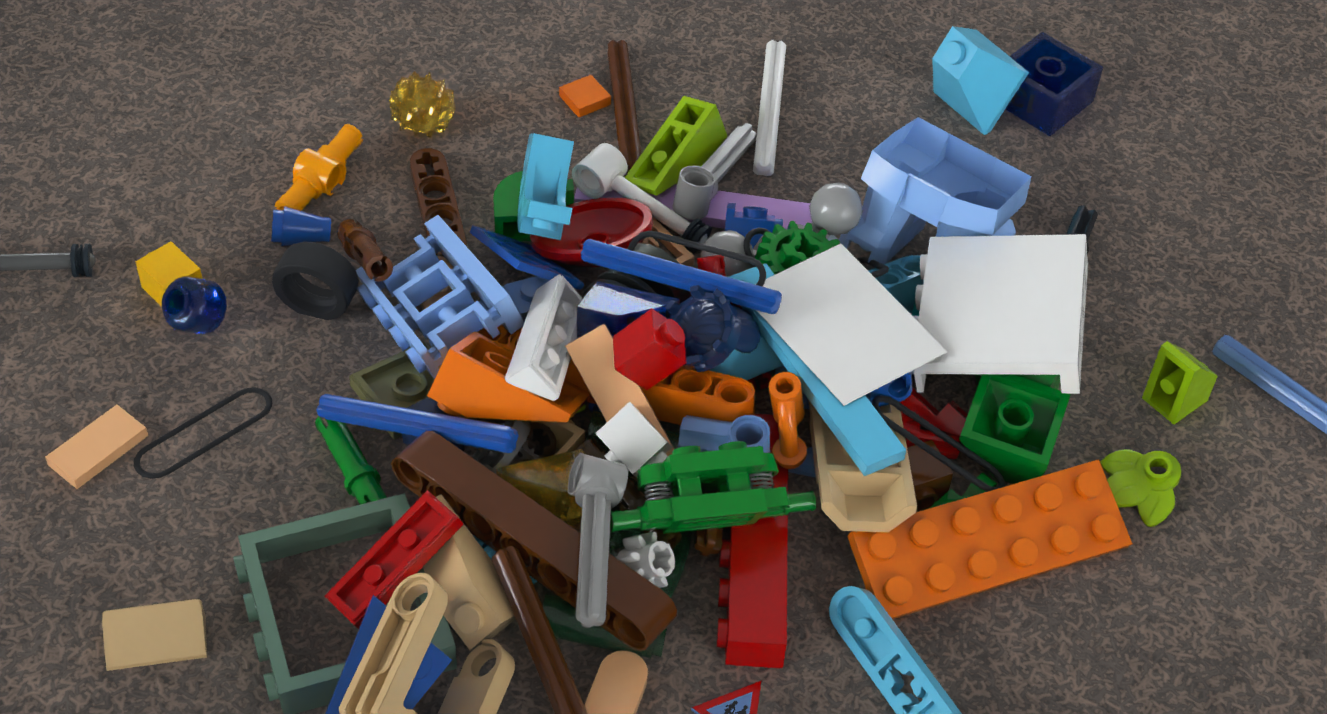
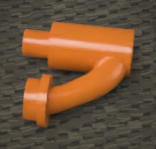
M781 372L774 375L769 382L773 417L778 423L779 439L775 442L772 451L777 464L785 469H795L807 457L806 444L797 435V426L805 415L800 379L795 374Z

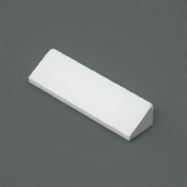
M557 275L535 291L505 376L507 383L555 401L560 396L571 356L565 346L577 339L587 307L586 301L563 275Z

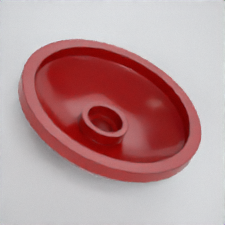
M626 198L590 199L566 206L572 208L570 224H564L561 240L530 235L533 249L550 261L576 267H600L584 262L581 259L583 244L587 239L627 249L634 237L642 232L652 230L653 218L651 210L645 204L636 200Z

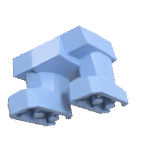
M918 117L895 131L872 150L861 177L868 185L862 206L861 218L858 225L851 231L840 235V244L847 249L852 241L863 250L871 251L868 263L871 260L886 264L924 229L926 222L937 227L935 237L1015 235L1016 230L1010 218L1025 204L1032 176Z

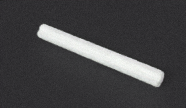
M770 40L766 45L753 172L757 175L771 176L774 173L786 45L783 41L776 42Z

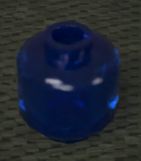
M190 276L176 278L170 283L163 294L161 302L165 320L173 329L196 334H206L217 329L224 320L227 310L225 293L216 282Z

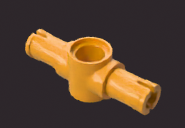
M345 124L328 145H322L317 152L309 148L303 150L297 157L293 167V185L276 201V209L284 210V206L302 211L313 198L317 200L322 193L331 196L333 194L331 191L338 183L342 185L345 181L347 158L363 142L360 130L353 125Z

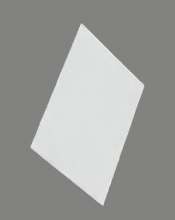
M842 244L836 245L767 278L763 287L779 291L782 294V300L776 314L757 312L843 406L948 352Z

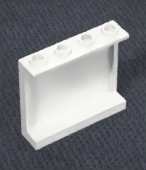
M1086 234L930 237L928 254H921L920 277L921 280H924V283L917 285L915 292L916 309L920 310L919 316L913 317L948 352L911 371V374H914L917 392L924 393L926 374L1060 375L1061 393L1080 394L1088 275Z

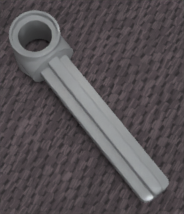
M745 123L743 126H737L701 167L687 166L681 169L672 205L675 213L690 220L706 217L710 201L718 192V183L756 140L757 133L752 130L751 124Z
M580 453L576 457L570 471L568 493L575 496L576 503L582 508L576 619L581 622L583 627L591 628L592 626H601L606 619L611 509L620 503L628 481V468L620 463Z

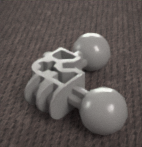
M840 182L822 186L814 193L809 205L812 231L818 233L820 230L826 229L828 231L826 239L829 241L838 239L834 235L847 234L857 226L863 212L861 198L858 193L850 186ZM797 224L798 228L804 229L805 225ZM736 231L716 232L705 241V245L745 255V237ZM761 236V238L759 239V241L753 249L752 245L750 244V250L754 257L756 255L759 243H761L763 236ZM701 251V257L717 255L710 252ZM724 256L726 277L755 267L751 263Z

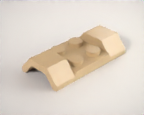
M809 401V424L821 509L841 531L888 533L915 514L917 502L905 437L890 428L906 448L905 459L864 476ZM890 404L879 407L886 417L903 428L900 410Z

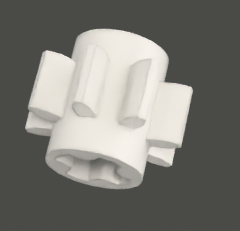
M656 532L624 538L623 544L625 549H622L616 558L658 588L666 587L668 585L666 576H669L673 569H675L674 553L669 543L657 541Z

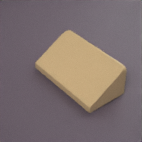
M200 599L107 610L102 613L107 671L207 657L206 616Z

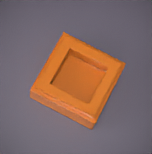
M592 75L559 87V96L579 118L611 105V95Z

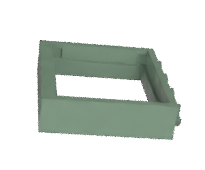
M405 493L238 536L242 555L234 556L233 560L239 584L246 582L250 584L251 593L243 594L249 623L258 620L260 623L261 632L253 634L259 662L270 661L272 672L263 674L269 701L279 699L283 714H297L329 705L345 663L290 677L261 563L388 531L410 508ZM423 567L417 573H425ZM428 592L415 599L417 608L425 601ZM442 616L431 643L452 659L443 671L447 672L457 669L456 646L448 621Z

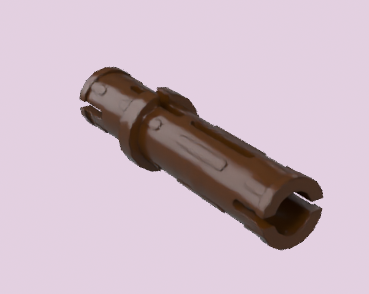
M353 219L341 222L337 229V236L342 242L346 254L350 258L357 260L371 280L373 277L376 282L388 279L392 274L393 264L377 246L373 233L367 228L362 227L360 222L357 221L355 223Z

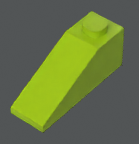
M683 96L627 173L625 179L646 193L657 196L678 183L682 168L687 166L701 167L727 137L716 104Z

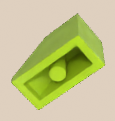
M1166 341L1159 349L1142 399L1175 425L1208 401L1218 376L1185 349Z

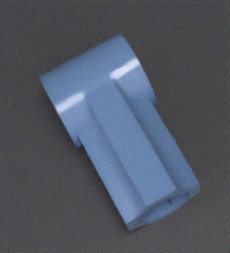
M686 415V417H683L680 426L678 448L700 446L701 452L719 450L718 447L722 444L744 441L747 443V447L763 446V452L770 453V427L764 419L755 415H744L736 418L733 422Z

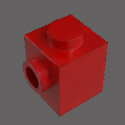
M651 308L613 336L615 370L645 390L650 389L687 363L683 329L673 319H667Z

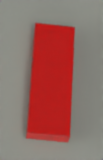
M427 490L324 597L359 629L372 596L374 595L386 605L396 587L410 575L416 574L464 525L463 522Z

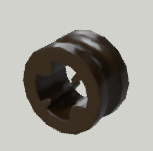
M535 422L530 424L531 429L522 448L542 463L554 455L556 438L548 426ZM533 437L532 441L538 440L541 446L540 450L534 452V447L529 449L527 440Z

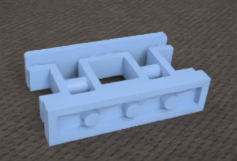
M439 215L424 223L430 236L424 239L420 234L414 238L420 250L395 265L392 274L385 281L376 282L374 277L371 280L362 266L356 270L362 282L357 287V291L370 309L372 308L386 330L389 329L388 331L402 351L410 347L405 353L416 370L422 373L427 369L434 379L439 371L438 367L442 365L449 348L472 332H478L485 328L494 338L500 334L497 328L500 325H503L510 334H513L524 325V321L510 295ZM438 252H441L453 266L452 269L443 260L439 261L436 255ZM447 286L453 290L420 313L416 309L417 306ZM386 288L392 297L395 296L399 304L393 306L381 290ZM475 292L489 310L486 311L478 301L474 302L470 294ZM418 329L426 339H429L433 347L427 350L413 331Z

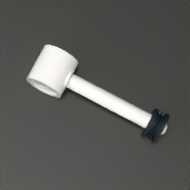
M599 144L572 169L574 183L588 197L600 198L607 191L615 190L626 199L636 200L645 204L651 210L654 218L678 233L683 239L705 244V241L711 234L712 227L702 223V220L699 218L690 223L625 179L623 176L628 170L626 159L611 144ZM684 246L687 250L689 249V251L692 254H695L699 250Z

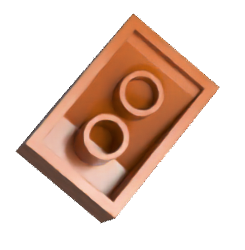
M474 331L449 348L427 396L437 401V406L442 411L457 417L462 415L466 418L567 423L588 401L591 393L564 379L559 398L552 401L507 383L505 376L514 352Z

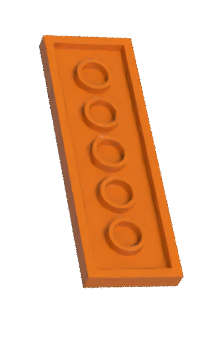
M1099 459L916 512L888 533L851 531L847 535L866 590H869L876 596L892 619L1121 550L1133 544Z

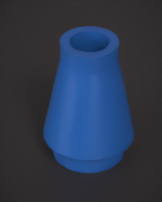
M284 206V210L273 209L271 242L282 243L281 247L291 246L300 242H330L331 218L321 217Z

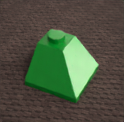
M982 374L959 440L966 448L993 465L1006 482L1015 484L1043 476L1048 467L1071 394L1061 393V390L1014 374Z

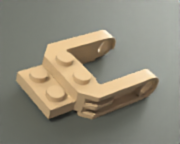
M416 573L410 575L394 590L339 706V714H417L413 709H406L404 707V700L448 604L446 591L429 574ZM428 592L425 601L418 608L410 611L415 599ZM493 639L482 640V644L477 646L467 656L458 677L453 678L438 714H497L514 674L515 661L512 655ZM496 658L494 667L487 674L479 676L481 667L488 660Z

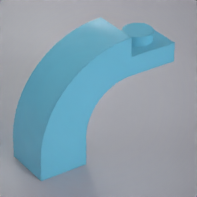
M535 133L529 134L518 204L517 222L520 233L561 240L564 224H570L572 208L566 207L565 198L574 141Z

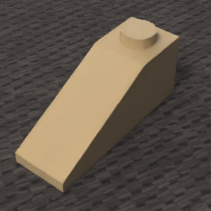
M442 495L436 496L440 502L458 517ZM463 525L423 566L425 573L429 574L446 591L448 604L443 616L468 649L472 650L482 644V640L491 639L516 618L491 558L468 528Z

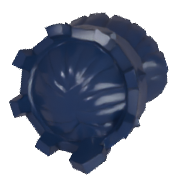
M699 285L690 287L692 295L681 304L671 300L665 307L671 314L669 319L676 321L684 331L687 363L683 367L688 370L704 372L713 369L723 363L734 349L741 353H751L760 343V330H758V325L753 320V316L749 312L731 305L730 300H727L718 289L714 293H708Z

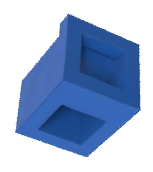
M728 203L725 231H736L745 237L749 231L755 228H764L772 233L776 224L783 227V219H777L775 215H767L768 209L745 206L743 212H736V203ZM756 234L751 238L750 244L752 249L761 236H763L762 234Z

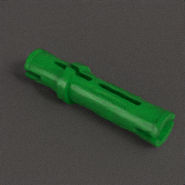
M318 416L315 426L321 433L345 477L344 487L348 494L356 497L359 505L387 498L380 485L381 476L378 470L368 464L347 424L326 420L328 426H326L323 419Z

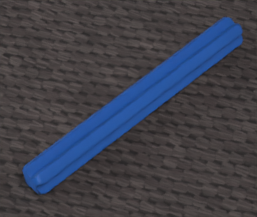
M587 239L584 242L583 250L581 251V259L584 262L690 291V287L699 285L708 293H714L718 289L727 300H730V303L768 314H776L782 300V294L777 290L592 239Z
M331 394L322 395L319 398V406L316 409L318 416L326 420L418 437L423 432L429 430L436 432L451 443L504 453H512L516 449V442L519 438L518 431L510 426Z

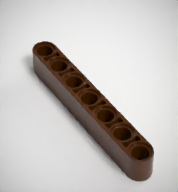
M427 430L392 459V470L397 479L406 488L419 497L427 490L435 497L442 495L471 534L496 552L510 546L518 548L529 575L576 608L580 532L434 431ZM609 553L606 619L601 627L629 647L638 651H644L675 619L677 608L672 599L663 590Z

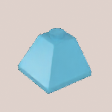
M952 26L932 58L933 92L983 135L991 132L1029 74L1027 70L976 29Z

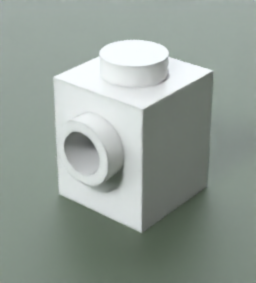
M631 402L627 403L595 433L610 449L604 455L605 458L609 461L626 465L628 471L636 477L640 467L664 462L668 457L666 453L672 448L669 442Z

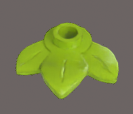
M1130 449L1112 452L1100 461L1102 468L1111 475L1107 481L1118 508L1137 505L1139 515L1147 527L1160 524L1171 514L1175 507L1173 489L1178 485L1181 478L1180 463L1173 455L1164 451H1151L1141 454ZM1152 467H1162L1167 471L1163 474H1155L1150 469Z

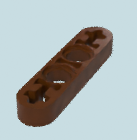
M424 148L416 151L410 158L411 177L426 238L430 236V233L424 223L439 215L441 218L452 221L448 226L467 246L445 156L442 152L433 148ZM424 164H431L434 175L427 176ZM430 191L445 193L444 196L437 199L425 196ZM441 252L436 254L437 256H443Z

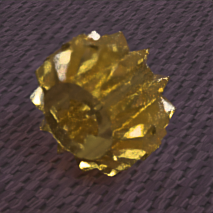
M415 71L409 78L401 77L389 98L391 120L400 121V131L405 129L413 130L414 137L420 132H423L429 138L436 131L443 133L455 114L454 90L445 88V79L433 80L430 72L425 77H421Z

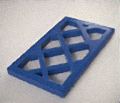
M472 225L469 233L515 269L548 280L561 274L573 288L581 290L584 287L582 281L556 262L550 261L538 254L531 244Z

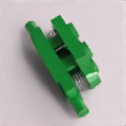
M735 441L720 445L718 447L719 450L701 452L700 446H684L674 449L672 451L673 455H669L662 463L640 467L637 471L638 491H644L645 494H648L645 496L647 500L643 506L637 507L635 510L611 511L610 529L612 532L636 528L640 531L663 529V534L751 525L762 518L788 515L789 512L814 511L816 509V497L813 491L788 494L786 487L773 488L772 477L779 471L774 454L764 453L763 446L747 447L746 442ZM718 491V493L702 494V492Z

